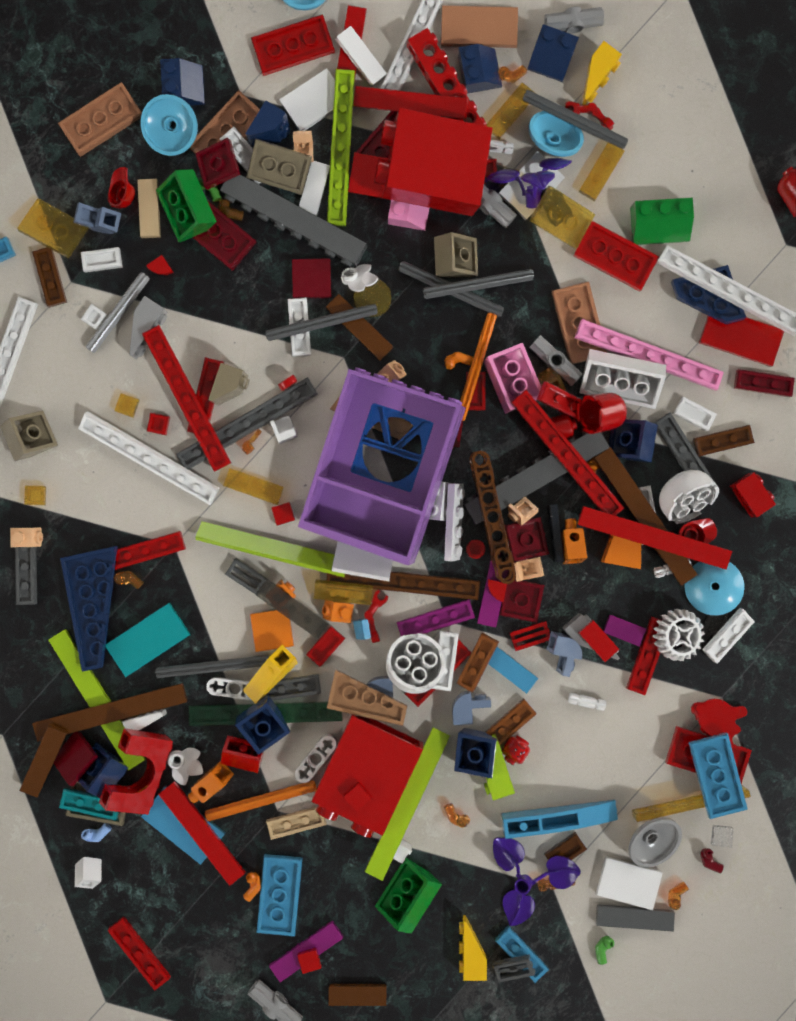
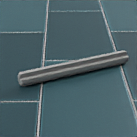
M143 272L139 273L87 343L86 348L93 353L97 351L150 278Z

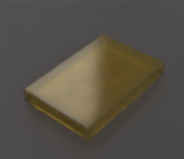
M548 186L529 221L572 248L577 249L595 214L554 187Z
M37 198L17 229L24 235L69 259L89 227L74 223L72 216Z

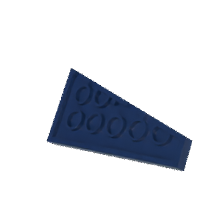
M118 546L60 558L82 672L102 668L104 664Z

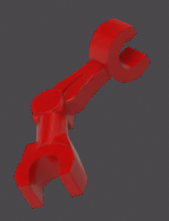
M572 101L565 103V108H572L573 112L579 115L580 113L592 114L593 117L600 121L601 126L609 130L613 129L615 123L609 117H605L595 103H589L588 105H579V103Z
M380 590L374 593L373 603L364 614L369 623L372 644L380 641L373 615L378 607L384 605L389 598L386 595L383 600H379L378 594L381 592Z

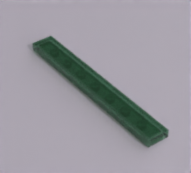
M328 701L275 703L286 723L343 720L342 712L327 709ZM254 704L189 706V726L235 725L236 717Z

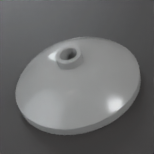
M667 817L654 818L642 824L634 832L629 843L628 851L632 861L640 867H654L668 860L681 843L682 831L680 826L673 819Z

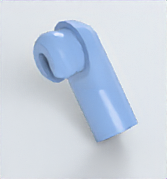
M104 823L99 829L83 830L81 837L87 842H100L112 828L108 823Z

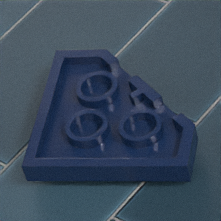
M728 265L713 269L733 280ZM683 277L673 279L671 282L678 301L724 324L738 322L746 318L742 308Z

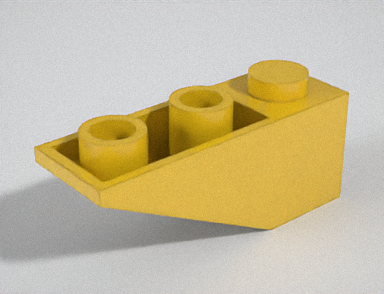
M605 41L601 43L589 62L582 105L593 102L598 95L596 92L598 88H603L610 79L608 75L611 72L615 73L621 65L619 60L622 54Z
M281 645L265 661L242 691L257 704L298 664L296 657Z
M463 915V922H459V934H463V941H459V954H462V961H459V973L463 974V981H487L486 954L466 915Z

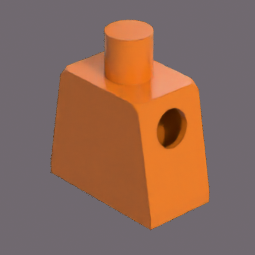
M575 518L565 519V529L561 532L564 562L562 563H582L587 559L583 528H577Z
M610 535L601 562L641 569V544Z
M220 761L191 787L192 792L188 794L189 800L192 803H196L199 800L201 803L206 802L228 783L234 773L227 765L221 764Z

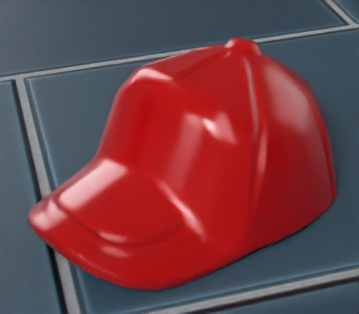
M120 167L113 172L108 191L110 206L122 209L131 204L135 195L134 187L128 182L127 167Z
M704 518L684 524L679 529L677 535L709 544L716 538L717 528L713 520Z

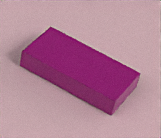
M609 614L603 631L606 634L640 646L646 629Z

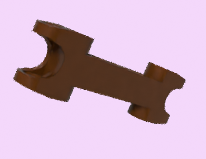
M476 451L470 455L469 464L483 517L494 573L502 583L510 584L516 578V570L507 540L490 457L485 451ZM477 454L481 455L483 458V462L481 465H478L475 462V457ZM484 476V477L486 478V480H485V481H482V480H481V477ZM487 492H490L493 496L490 503L483 501V495ZM491 511L497 514V519L494 522H489L487 519V515ZM496 530L501 532V539L498 541L492 539V533ZM509 570L508 576L502 578V572Z

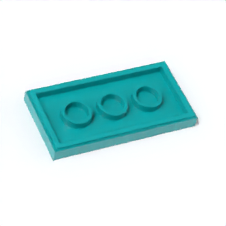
M168 603L107 643L106 648L124 676L127 677L191 634L171 603Z

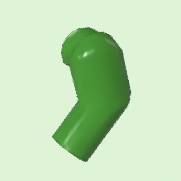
M200 177L198 181L201 185L202 190H204L205 188L203 185V181ZM218 186L208 190L213 202L222 199Z
M609 936L602 937L595 946L597 963L600 965L607 963L606 951L614 947V940Z

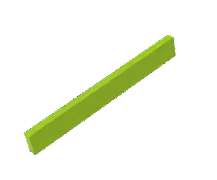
M336 69L327 214V222L334 226L346 227L355 70Z
M201 521L195 536L198 541L345 577L344 573L332 571L334 554Z
M67 629L50 638V644L89 707L111 702L93 671L82 672L77 645ZM123 720L101 725L122 761L128 767V770L146 760L144 756L125 754L118 748L123 729L125 728L122 723Z
M432 727L423 746L422 754L383 836L381 835L365 869L366 873L383 881L450 735Z

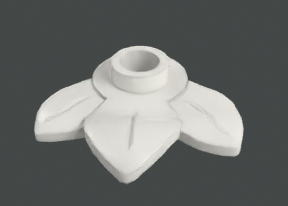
M363 264L356 268L345 269L342 272L341 280L343 284L348 285L350 290L361 292L364 291L365 286L368 287L378 281V277L370 273L371 264Z
M190 747L183 751L175 750L169 754L167 762L172 768V777L179 784L185 786L189 775L203 774V766L197 760L201 754L199 750ZM176 756L180 757L181 762H176L174 758Z

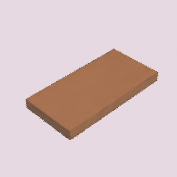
M442 6L441 46L463 47L481 44L494 48H517L518 7Z
M121 82L58 124L81 157L140 119L142 112Z
M238 90L197 134L193 145L189 149L193 153H197L220 142V138L232 127H235L247 141L245 133L260 109Z
M585 282L553 290L551 293L568 360L573 365L585 362L589 349L607 352L605 349L574 338L581 319L600 325L590 283Z

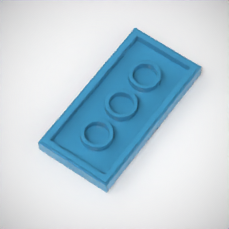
M728 733L688 742L708 818L713 819L748 810Z
M158 795L154 799L149 814H143L141 817L201 865L207 856ZM207 821L218 837L222 839L226 832L212 821Z
M264 854L257 933L295 936L303 857Z

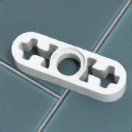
M213 677L207 683V691L211 695L251 700L246 694L242 695L244 685H247L249 681ZM215 681H218V685L224 686L225 682H228V684L226 685V693L223 692L224 688H218L217 691H215L214 687H212L211 684H214ZM233 683L240 686V692L237 694H233L230 691V685Z
M325 734L297 767L295 778L298 782H309L335 750L337 740L333 735ZM330 739L332 740V747L328 746L324 752L327 753L325 755L320 749L325 745L324 740L328 741ZM314 753L319 754L322 758L321 762L313 763L311 755ZM309 764L312 768L308 770V777L303 776L302 778L299 770L304 771Z

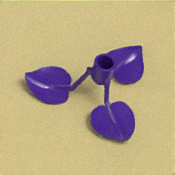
M563 158L544 159L539 163V166L543 167L542 171L526 173L521 178L519 176L520 172L517 170H499L489 175L485 182L508 183L516 180L522 190V196H525L526 207L531 209L541 206L542 190L555 178V173L547 170L564 168L571 164L572 160ZM522 181L531 184L527 186V190H525Z
M497 837L494 839L493 854L498 866L505 871H511L516 867L517 871L516 877L518 879L515 882V890L507 892L503 898V909L510 926H516L525 922L533 914L535 901L531 896L526 895L533 884L549 875V881L554 887L566 889L573 885L581 874L580 868L574 861L564 856H554L546 863L548 871L537 878L532 879L529 875H521L518 863H521L525 857V850L522 844L512 838Z

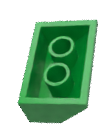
M193 169L175 170L156 189L178 242H183L206 232L217 222Z
M693 197L635 201L630 207L633 243L648 245L690 242L694 221Z
M405 858L375 907L397 931L412 934L442 884L430 872Z

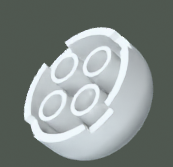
M686 470L680 472L663 486L659 496L660 508L669 521H674L676 524L685 523L701 515L700 510L708 503L712 505L719 494V487L708 474L702 471ZM688 505H689V506L691 507V509L694 511V512L691 513V514H688V513L690 512V508L688 507Z
M417 633L401 636L392 644L386 657V671L389 679L397 688L407 693L419 694L432 689L439 682L445 670L446 663L442 648L434 639L424 634ZM438 661V667L436 672L434 673V668Z

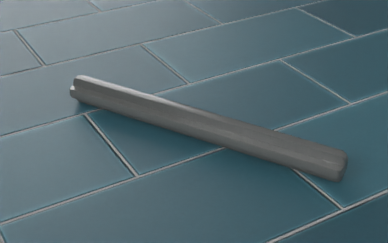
M527 90L523 96V101L614 146L624 149L627 145L628 138L530 90Z
M402 261L399 266L400 272L430 286L450 283L405 261ZM470 291L452 294V296L477 308L496 314L497 317H501L504 311V307Z
M532 269L425 287L423 288V296L425 299L531 281L534 278V273Z
M370 304L266 330L265 334L267 340L272 341L376 315L378 310L376 304Z
M269 656L158 667L155 673L157 678L261 667Z

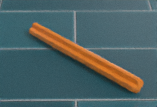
M487 313L460 402L466 408L462 421L466 419L497 315L494 313Z
M311 780L307 783L296 784L208 809L205 811V818L207 821H213L315 792L317 789L314 780Z

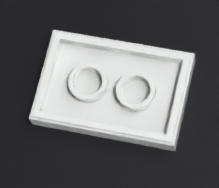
M326 68L279 99L299 131L307 130L333 113L335 80Z
M539 151L519 170L520 178L526 173L542 171L543 167H540L539 163L546 158ZM549 169L547 171L555 173V178L545 188L555 189L565 177L558 170ZM516 180L508 182L499 192L501 198L525 221L537 209L526 207L525 196H522V190ZM522 181L525 190H527V186L531 184Z
M338 541L332 571L389 581L393 560Z
M605 856L596 894L653 910L663 873L660 870L640 867L634 863Z

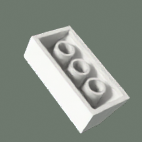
M589 349L579 393L586 395L616 393L622 397L625 403L656 409L666 378V365Z

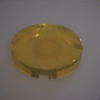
M378 280L372 286H365L364 291L354 292L353 296L356 308L376 304L378 313L368 317H379L386 313L392 299L390 289L381 280Z

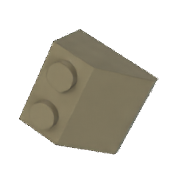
M453 232L434 237L436 276L446 278L478 276L477 238Z
M220 363L208 400L219 406L243 394L244 389L247 390L250 379H248V375L241 369Z
M43 410L8 418L0 425L14 461L33 457L58 446Z

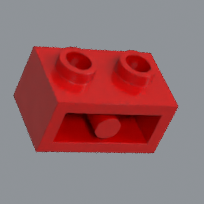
M755 472L746 474L730 485V488L750 518H757L776 505L773 501V494L765 489L763 479L758 474H755Z
M227 735L222 750L221 764L258 773L264 751L258 755L247 740Z

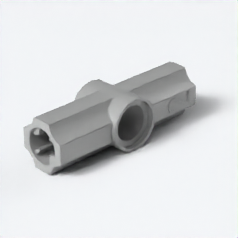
M571 7L564 12L545 14L544 24L561 31H567L570 34L578 33L584 28L603 26L604 11L602 7L582 10L580 7Z
M484 185L480 210L486 215H491L506 228L515 219L517 214L502 202L501 196L493 189L489 190Z
M541 335L529 347L531 351L546 363L550 370L557 373L570 386L582 376L583 373L568 361L561 351L556 350ZM554 356L558 357L560 365H554L551 358Z
M260 979L248 991V995L262 1006L264 1013L270 1019H277L278 1021L302 1020L303 1016L288 1004L283 994L278 991H272Z

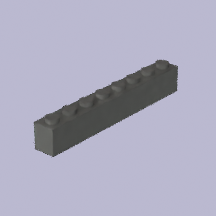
M242 175L224 182L220 189L224 195L223 198L228 202L241 204L240 207L249 213L251 210L258 214L257 217L267 222L270 220L274 222L276 228L282 231L284 229L291 232L290 235L296 239L301 240L303 238L308 241L307 244L311 247L324 249L326 255L342 259L341 263L348 267L352 265L357 267L367 249L365 242Z
M583 431L581 432L582 437L576 439L574 436L569 439V442L585 461L610 448L601 432L588 434ZM548 451L550 455L543 459L540 456L532 461V466L526 468L524 465L515 471L517 474L510 478L507 475L498 480L500 484L495 487L500 509L503 510L510 503H515L568 471L555 455ZM490 492L483 495L485 503L492 501L493 496ZM474 494L466 499L467 503L464 504V507L473 523L477 525L483 521L478 497ZM494 511L489 512L487 518L496 513Z

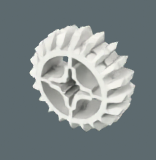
M674 609V611H668L667 615H661L663 620L657 621L659 626L654 628L657 634L653 635L655 639H658L654 643L659 647L658 651L663 653L664 657L670 658L673 661H684V658L691 659V654L697 655L696 649H702L699 646L700 642H705L701 639V636L705 634L704 631H701L704 627L700 623L701 619L685 609ZM679 621H685L684 624H680L679 626L676 625V623ZM679 644L683 645L678 649H673L674 646H678Z

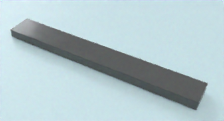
M307 377L215 432L225 449L318 394ZM199 442L176 454L183 467L188 470L207 460Z

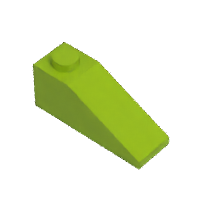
M498 739L496 742L493 778H486L487 782L483 783L487 795L491 794L493 801L515 794Z

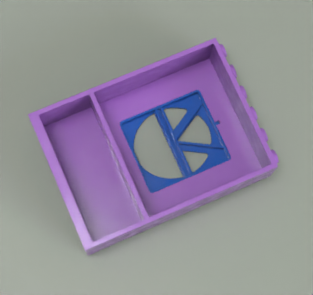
M357 367L355 371L348 369L298 527L393 561L411 565L415 563L466 408L462 406V402L454 398L448 397V400H444V396H441V394L432 391L429 394H425V390H422V388L413 385L407 388L406 384L398 380L392 379V382H388V378L376 373L370 376L371 373ZM388 418H403L409 421L413 428L393 445ZM378 422L381 423L385 443L366 436L369 430ZM416 435L420 436L421 454L402 449ZM363 444L418 462L412 473L402 480L395 482L379 480L369 472L364 463Z

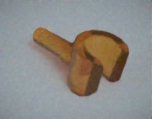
M258 429L249 440L243 443L242 450L246 455L255 449L252 443L261 434V430Z

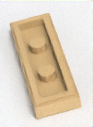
M157 179L138 180L141 238L161 237L159 197L156 192L158 188Z
M315 806L267 819L266 823L272 840L327 825L326 818L315 811L317 808Z

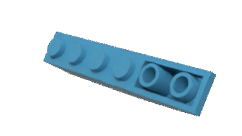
M616 800L501 813L505 839L569 831L618 820Z

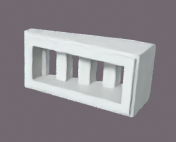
M165 709L128 718L122 723L125 729L140 730L163 717L167 712Z

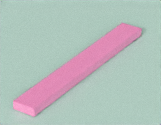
M584 319L580 320L574 337L621 356L666 365V373L715 391L718 390L724 373L723 371Z

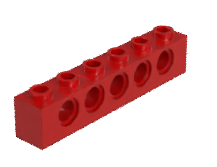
M428 27L407 40L408 50L435 95L468 98L465 85L463 83L460 84L455 68L453 66L450 67L445 51L443 49L440 50L437 45L436 35L433 32L430 33ZM430 50L433 52V55L427 56L424 54V51ZM440 67L443 72L437 73L434 71V68ZM451 84L453 89L447 90L443 85ZM468 100L466 117L471 118L474 124L487 126L484 118L479 117L476 112L477 106L475 102ZM450 118V119H455V120L463 121V119Z

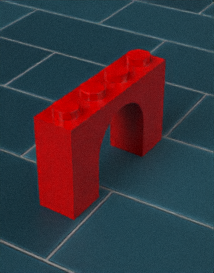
M124 728L118 748L125 754L146 757L147 768L142 778L132 785L117 786L105 784L99 804L106 811L148 815L154 803L156 790L160 786V779L166 768V761L172 750L173 741L165 734Z

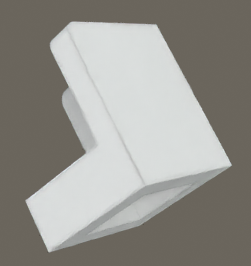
M289 416L276 421H270L280 444L298 437Z
M401 840L393 859L403 863L406 856L411 854L412 845Z
M83 857L75 864V887L93 889L101 882V859Z

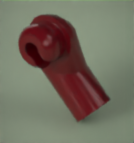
M710 848L702 849L700 857L703 866L721 874L724 865L714 861L712 855L714 853Z

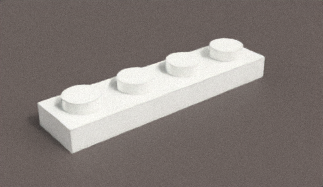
M462 483L448 484L444 561L460 560L462 554L461 537L463 535L462 518L464 516L463 499L465 496L464 484Z

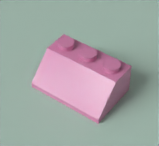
M391 200L388 224L426 231L429 208Z
M523 343L490 355L483 361L505 414L516 410L511 401L525 389L535 400L537 399L541 385Z

